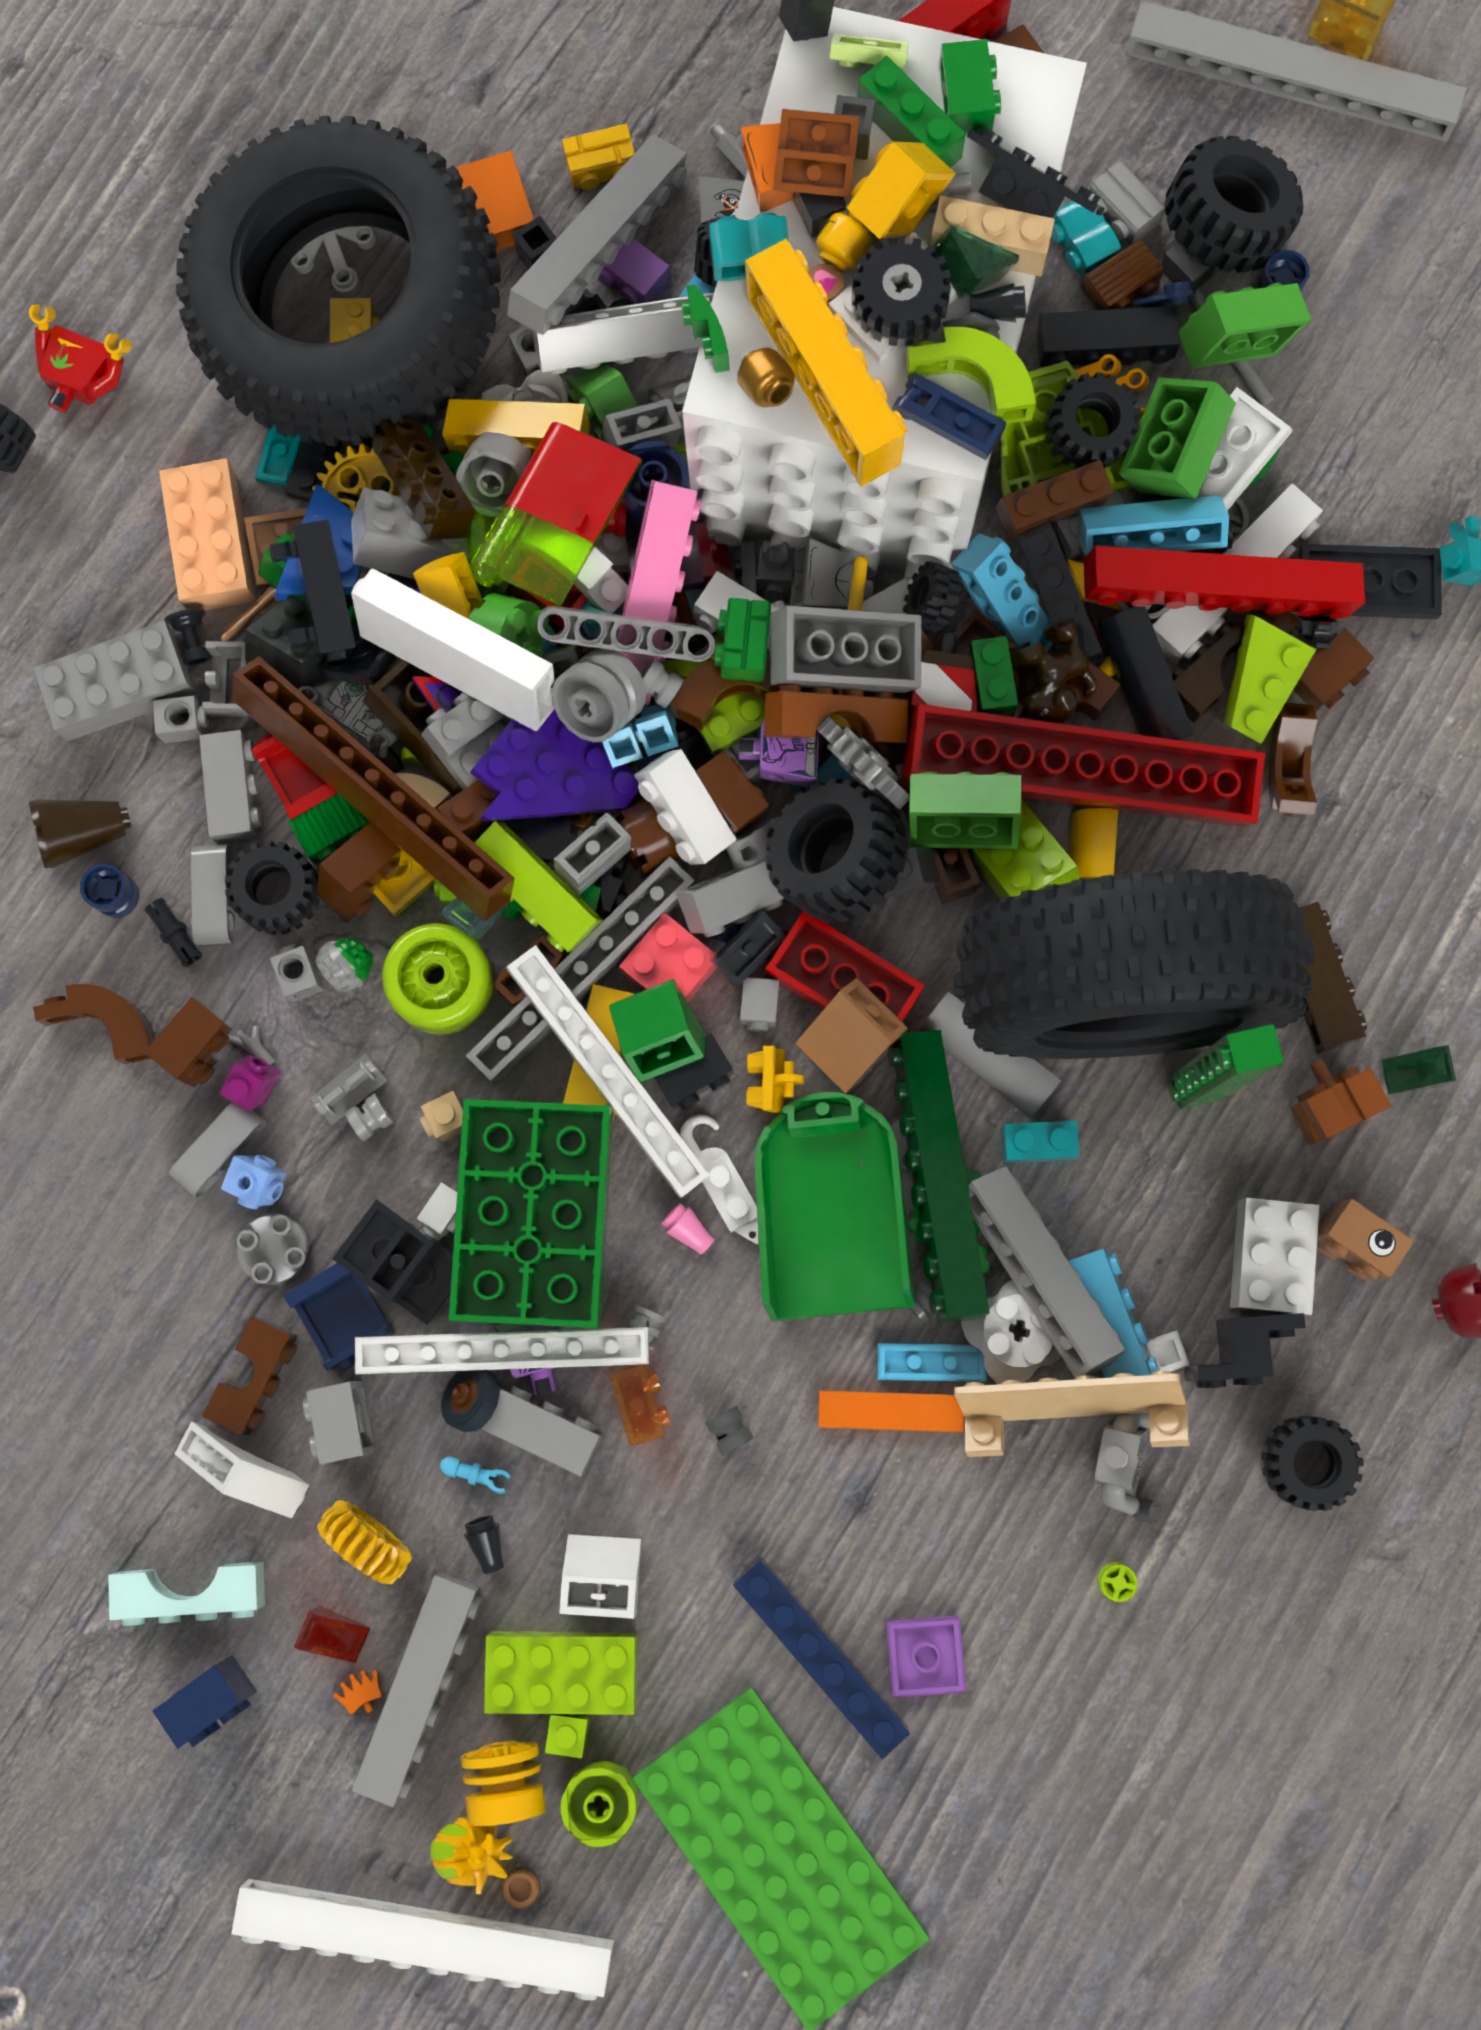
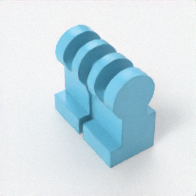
M657 703L652 706L644 704L640 718L634 717L607 741H602L612 768L643 758V745L648 756L678 747V735L675 730L676 721L674 716L671 715L670 703L666 708L661 707Z

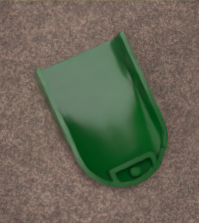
M820 1092L803 1096L787 1104L780 1110L781 1113L768 1127L765 1126L758 1140L755 1152L762 1301L771 1321L916 1307L900 1157L891 1126L881 1113L879 1114L874 1108L867 1105L864 1100L850 1094ZM861 1159H862V1166L858 1164V1162H859Z

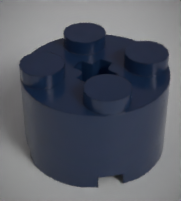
M662 441L642 442L629 450L630 454L641 458L620 498L631 519L637 523H642L652 480L690 489L688 464L685 457L680 452L678 453L670 448L669 444Z

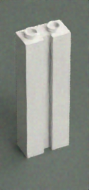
M373 568L363 579H359L354 585L351 595L362 638L536 732L555 709L552 699V688L550 687L554 682L552 663Z

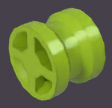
M1120 1562L1105 1564L1097 1574L1099 1590L1104 1596L1114 1602L1129 1600L1137 1590L1138 1581L1135 1573L1131 1568Z

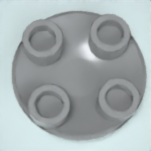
M268 1213L254 1218L243 1228L236 1240L237 1258L241 1268L251 1279L260 1284L278 1285L288 1282L300 1273L308 1258L309 1245L306 1233L298 1222L283 1214Z

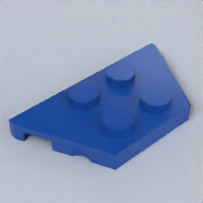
M316 485L301 524L321 520L329 521L344 594H351L363 569V566L353 564L351 519L354 513L322 486ZM296 558L287 560L275 592V597L278 601H287V596L304 594Z

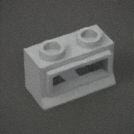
M206 641L205 648L212 656V671L205 672V683L210 688V702H202V709L210 718L251 717L237 704H227L229 661H241V668L249 663L245 660V642Z

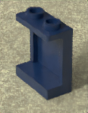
M338 1263L283 1295L289 1307L295 1308L325 1361L323 1366L326 1371L337 1369L341 1373L355 1365V1337L391 1336L395 1333L368 1285Z

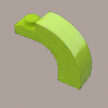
M943 327L941 343L922 341L913 347L907 348L905 361L907 379L910 378L911 374H918L923 377L946 373L962 374L980 384L988 396L991 413L1007 422L1006 424L1032 420L1036 399L1028 370L1019 356L997 337L974 328Z

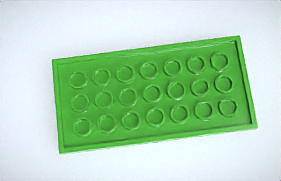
M752 1686L633 1775L632 1779L806 2030H814L930 1940L928 1933Z

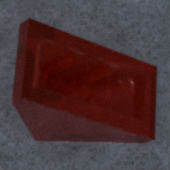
M318 1606L308 1612L294 1647L297 1650L356 1663L370 1628L322 1606Z

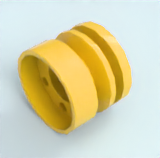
M496 1742L484 1745L480 1749L470 1751L460 1757L462 1768L476 1769L463 1775V1783L481 1786V1789L465 1797L468 1824L472 1826L508 1824L539 1816L546 1811L544 1785L539 1782L526 1781L527 1777L541 1770L540 1762L526 1761L539 1755L538 1743Z

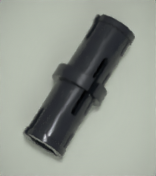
M164 898L153 901L152 903L155 907L152 908L149 904L144 911L150 916L161 932L159 937L163 943L170 945L183 967L194 964L195 962L192 958L195 957L198 961L203 954L197 949L186 933L188 928L184 922L177 920Z

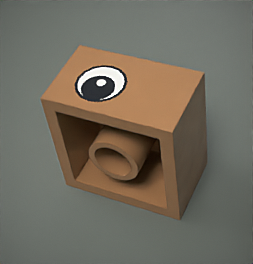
M1354 1199L1334 1203L1318 1227L1317 1244L1319 1245L1317 1250L1332 1260H1336L1338 1257L1349 1265L1347 1268L1348 1272L1365 1282L1367 1279L1390 1278L1414 1243L1408 1236Z

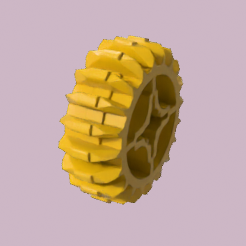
M337 1500L321 1517L322 1520L317 1525L320 1536L325 1539L326 1544L330 1545L336 1553L343 1557V1560L348 1561L364 1575L370 1576L373 1580H378L381 1584H393L406 1571L407 1565L412 1559L408 1547L395 1536V1533L391 1532L365 1510L363 1511L358 1506L352 1505L349 1501Z

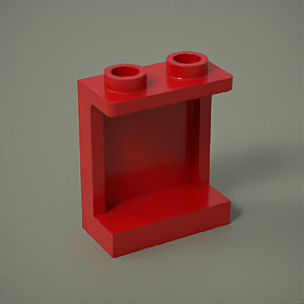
M269 734L262 737L257 742V746L251 749L283 802L284 809L290 819H294L296 816L301 815L308 809L319 805L320 802H324L327 798H331L332 795L338 793L273 735Z

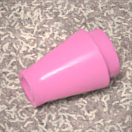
M679 1203L661 1222V1225L667 1229L665 1231L666 1234L694 1249L700 1255L715 1240L707 1232L690 1206L686 1208Z

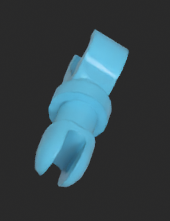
M449 1456L440 1462V1469L447 1476L453 1478L458 1476L467 1479L468 1484L474 1486L480 1483L489 1487L491 1491L497 1494L506 1493L504 1488L495 1487L494 1482L489 1480L490 1478L496 1479L498 1476L510 1479L511 1476L504 1470L482 1469V1464L474 1463L472 1466L461 1462V1459Z

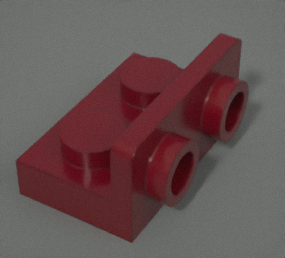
M706 522L695 523L704 579V588L700 589L701 594L716 571L734 581L728 547L726 544L716 545L715 536L708 535Z

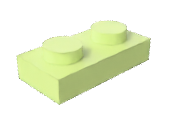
M834 34L831 42L830 59L838 60L840 66L856 68L860 67L861 63L877 64L887 55L898 67L905 68L909 42Z

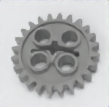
M829 716L820 723L817 730L830 742L827 748L840 759L838 763L861 785H866L880 798L884 795L899 810L910 800V795L896 783L900 778L887 766L889 762L863 737L859 739L847 726L842 730Z

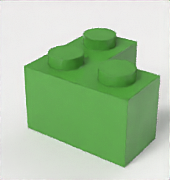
M606 362L601 363L599 367L594 369L580 368L564 378L570 388L567 391L570 402L585 404L588 418L591 417L596 425V428L592 431L596 439L601 441L605 415L638 407L622 374Z

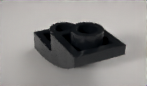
M624 855L601 876V900L606 917L628 897V892H625L624 881L616 878V874H623L628 862V855Z

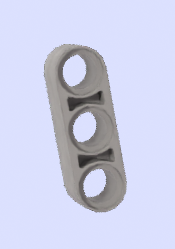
M229 844L193 846L191 849L192 935L196 945L229 944L234 941V911L229 905L231 901L226 897L225 890L229 889V886L225 883V876L232 875L233 873L228 868L231 861H233L232 850Z
M234 1102L230 1103L170 1169L169 1175L195 1199L201 1197L229 1168L233 1156H240L263 1131L266 1121L254 1110L249 1112Z

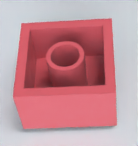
M665 912L619 965L621 973L642 991L675 979L687 1002L691 1000L717 969L710 961L716 954Z

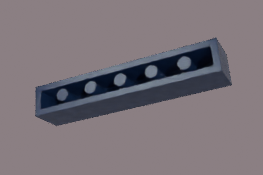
M762 1557L758 1558L734 1580L733 1586L881 1759H884L910 1735L908 1726Z

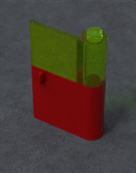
M552 422L469 565L473 572V579L486 587H491L492 584L501 585L504 580L561 607L638 471L642 459L565 424Z

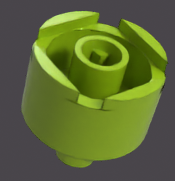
M599 1760L585 1764L573 1774L562 1795L561 1817L564 1826L580 1842L587 1846L605 1847L616 1843L628 1832L634 1822L639 1805L637 1785L633 1781L628 1769L617 1763ZM596 1796H602L603 1801L609 1802L604 1810H599L598 1804H592Z

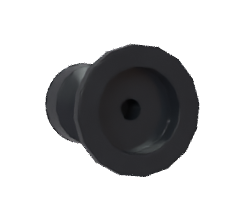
M204 609L182 610L164 618L173 630L183 634L187 650L181 653L183 664L186 666L204 663L211 659L207 649L200 647L196 628L202 624V617L206 614Z

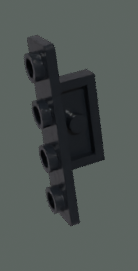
M983 127L981 132L969 130L968 138L998 155L978 192L1006 209L1049 218L1054 217L1066 196L1090 212L1102 216L1105 208L1097 204L1101 197L1082 185L1078 191L1072 189L1065 184L1068 179L1066 175L1050 166L1044 172L1033 165L1035 160L1033 155L1017 146L1013 152L1000 145L1003 137L986 127Z

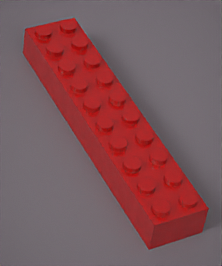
M918 704L910 710L902 781L910 782L911 774H921L923 772H935L937 774L970 772L975 775H993L1005 772L1011 775H1021V797L1245 827L1258 822L1265 753Z

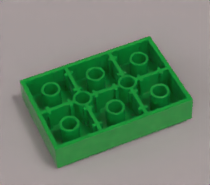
M463 1100L449 1321L601 1329L613 1110L610 1106Z

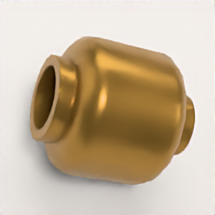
M761 348L749 352L742 359L737 373V382L755 405L762 408L777 407L786 402L791 396L795 374L789 364L776 350Z

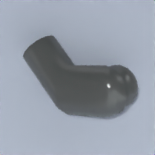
M969 312L942 322V327L974 328L1000 339L998 323L994 319L978 312Z

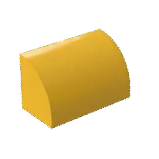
M465 552L436 559L413 573L422 595L467 619L470 618L475 607L481 608L484 604Z
M1088 808L1077 810L1071 814L1068 855L1077 865L1080 879L1100 878L1105 875L1114 876L1118 809Z

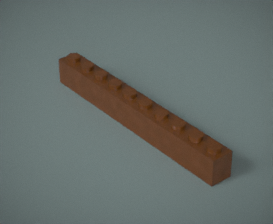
M258 656L233 674L232 700L483 921H487L510 902L515 878L265 660Z

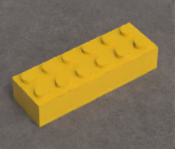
M786 238L745 260L746 298L781 356L792 368L796 381L860 487L899 467L902 461L903 449L905 448L906 424L898 411L892 412L886 403L887 394L878 378L872 380L867 372V361L861 349L857 345L852 347L846 337L848 331L841 316L838 313L833 315L827 306L828 297L819 281L813 283L807 273L809 267L802 252L799 249L794 251Z

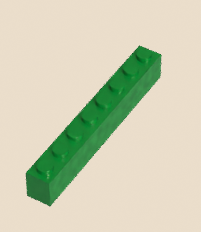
M1274 1024L1227 1034L1172 1074V1081L1168 1083L1172 1101L1178 1102L1180 1110L1220 1101L1283 1064L1284 1060Z

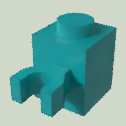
M1469 516L1464 518L1466 524L1465 531L1462 524L1453 523L1449 525L1450 535L1454 542L1440 547L1439 550L1443 581L1472 586L1481 582V539L1478 538L1480 531L1479 518Z

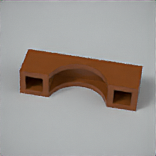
M780 685L778 692L765 693L764 737L785 739L814 737L823 719L829 714L834 713L846 719L855 735L859 739L863 737L869 744L891 745L907 743L908 700L894 699L893 692H873V697H864V690H842V695H834L833 688L813 687L811 688V693L801 692V686Z

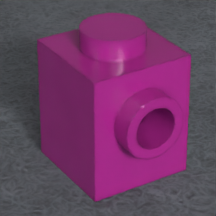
M251 1054L232 1065L219 1094L250 1112L268 1101L281 1071Z

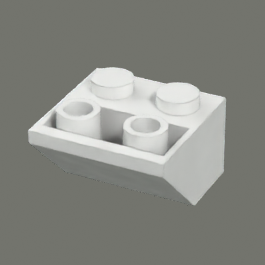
M568 1534L562 1572L559 1614L634 1619L637 1614L642 1539Z

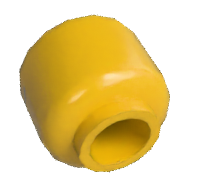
M848 211L847 215L844 213H833L816 240V246L820 251L818 257L825 264L837 267L841 273H844L846 269H857L859 259L865 257L866 250L872 245L873 235L850 211Z

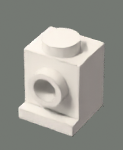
M441 1182L417 1217L418 1220L425 1224L421 1230L437 1241H440L442 1236H446L449 1231L455 1233L457 1192Z

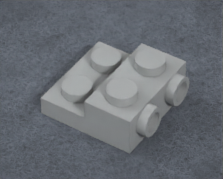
M463 692L453 701L456 707L446 713L441 708L426 719L429 726L426 727L421 736L464 790L478 780L470 771L505 727L501 723L503 715L499 711Z

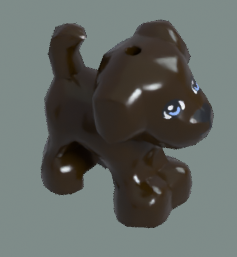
M1074 619L1055 622L1042 630L1046 639L1056 644L1055 652L1047 653L1040 640H1037L1032 645L1029 641L1024 642L1009 651L1011 662L1017 667L1028 666L1037 683V686L1027 693L1023 699L1025 711L1028 714L1040 717L1045 722L1062 723L1073 716L1078 706L1076 693L1066 684L1068 680L1079 678L1083 682V695L1086 697L1093 695L1098 687L1096 678L1089 670V658L1080 647L1078 628Z

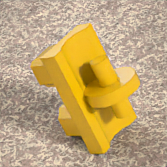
M763 1046V1051L747 1055L748 1073L763 1074L762 1087H748L746 1104L773 1114H780V1110L785 1106V1098L794 1097V1085L804 1084L805 1076L794 1074L795 1062L785 1061V1050L776 1049V1046Z

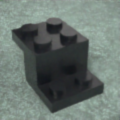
M377 1199L332 1258L389 1302L398 1303L426 1325H429L450 1296L453 1252Z
M1304 1313L1216 1320L1220 1364L1184 1367L1186 1381H1196L1197 1388L1226 1387L1227 1379H1233V1385L1263 1384V1377L1274 1376L1270 1338L1295 1336V1329L1306 1328Z

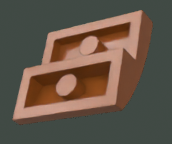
M782 109L773 190L851 198L860 116Z

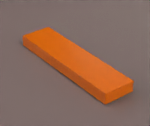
M819 1390L818 1427L964 1432V1414L954 1395Z

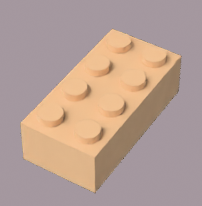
M227 458L159 470L179 601L186 610L200 608L205 611L255 602L256 594L237 474Z

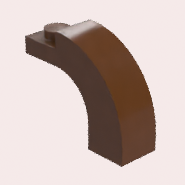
M715 659L701 665L683 681L677 694L670 703L671 715L703 730L715 707L728 697L748 694L765 700V693L779 691V686H770V660L766 659L763 682L723 679L721 677V666H715Z
M1285 703L1273 723L1269 759L1271 809H1278V812L1292 817H1300L1303 814L1315 815L1317 806L1310 775L1312 746L1318 721L1313 705Z
M90 984L65 985L68 999L65 996L51 997L44 1000V1005L33 1007L35 1021L46 1026L86 1017L101 1020L110 1033L114 1057L118 1062L126 1065L152 1059L144 1053L156 1039L148 1019L133 1003L111 990Z

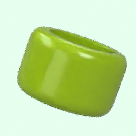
M430 923L415 927L396 940L385 958L382 982L385 995L391 1007L409 1025L425 1033L447 1035L465 1030L478 1021L485 1013L493 996L494 972L487 954L470 934L449 924ZM436 968L444 969V978L441 982L437 984L428 983L427 977L431 971Z

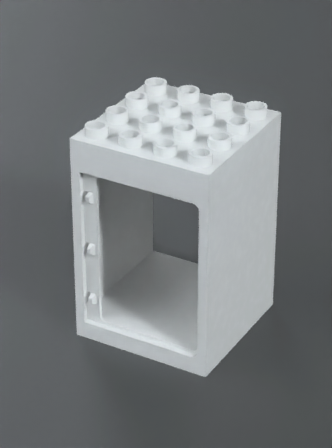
M833 7L828 36L793 42L789 33L785 30L760 125L781 123L782 109L834 114L837 95L857 97L858 79L876 64L861 63L860 67L850 68L840 66L838 60L830 59L831 42L834 34L909 42L906 67L899 68L943 111L944 105L939 71L941 44L981 39ZM988 41L989 55L995 54L997 62V78L992 79L993 90H1000L1001 114L995 115L992 131L1003 137L1000 145L1013 152L1017 146L1035 157L1033 165L1044 172L1048 166L1061 172L1087 63ZM872 122L868 159L855 158L852 191L857 183L864 177H868L876 166L875 158L879 151L885 145L892 143V140L874 122ZM966 133L962 159L951 169L956 174L970 173L971 192L953 194L951 198L1005 208L978 192L998 155L968 138V133ZM748 170L735 215L738 219L750 220L761 214ZM851 191V198H845V197H844V199H845V201H846V209H845L844 211L840 212V213H844V214L847 215V213H848V211H849V210L847 209V206L849 205V203H850L851 200L853 199L852 191ZM793 200L765 211L774 213L777 216L786 217L789 243L794 251L799 249L807 261L809 271L816 265L825 264L818 257L820 251L816 246V240L819 235L813 238L810 237ZM928 212L915 230V233L927 245L931 243L936 213ZM829 217L819 221V234ZM871 232L873 235L872 245L879 251L880 241L884 239H879ZM896 238L889 239L890 245L896 244ZM943 257L946 264L966 284L965 292L948 305L945 319L942 318L941 326L936 332L930 328L929 338L924 341L941 343L943 333L942 322L969 313L970 294H978L1007 284L1015 283V286H1025L1027 314L1036 276ZM846 269L842 273L844 277L843 291L853 283L854 271L856 272L857 269ZM746 279L717 281L711 307L719 320L726 340L730 371L715 373L713 358L705 359L703 342L701 341L682 411L690 489L697 491L696 499L701 500L698 516L700 519L699 523L706 522L708 535L715 536L716 544H726L729 547L741 545L743 537L769 541V547L782 548V543L787 542L789 548L793 549L803 542L813 539L855 557L864 555L868 559L866 578L874 577L877 568L904 574L908 584L913 583V574L918 573V567L924 565L927 561L954 569L951 562L964 549H968L992 451L987 460H984L912 420L903 419L907 432L905 433V448L903 449L901 465L860 487L796 379L789 399L777 407L762 408L757 406L742 390L737 382V373L745 355L761 348H771L779 354L780 352L746 298ZM1025 318L1016 319V323L995 320L1000 327L998 331L1000 340L1017 354ZM848 332L846 337L852 347L857 345L863 352L867 361L866 370L872 380L878 378L887 394V400L885 401L893 412L892 406L897 397L903 396L907 390L905 387L908 381L905 368L907 348L922 342L918 335L915 336L914 345L905 346L904 343L879 364ZM957 373L924 377L991 413L990 402L985 390L972 378ZM925 397L919 398L917 401L923 407H926L929 402Z

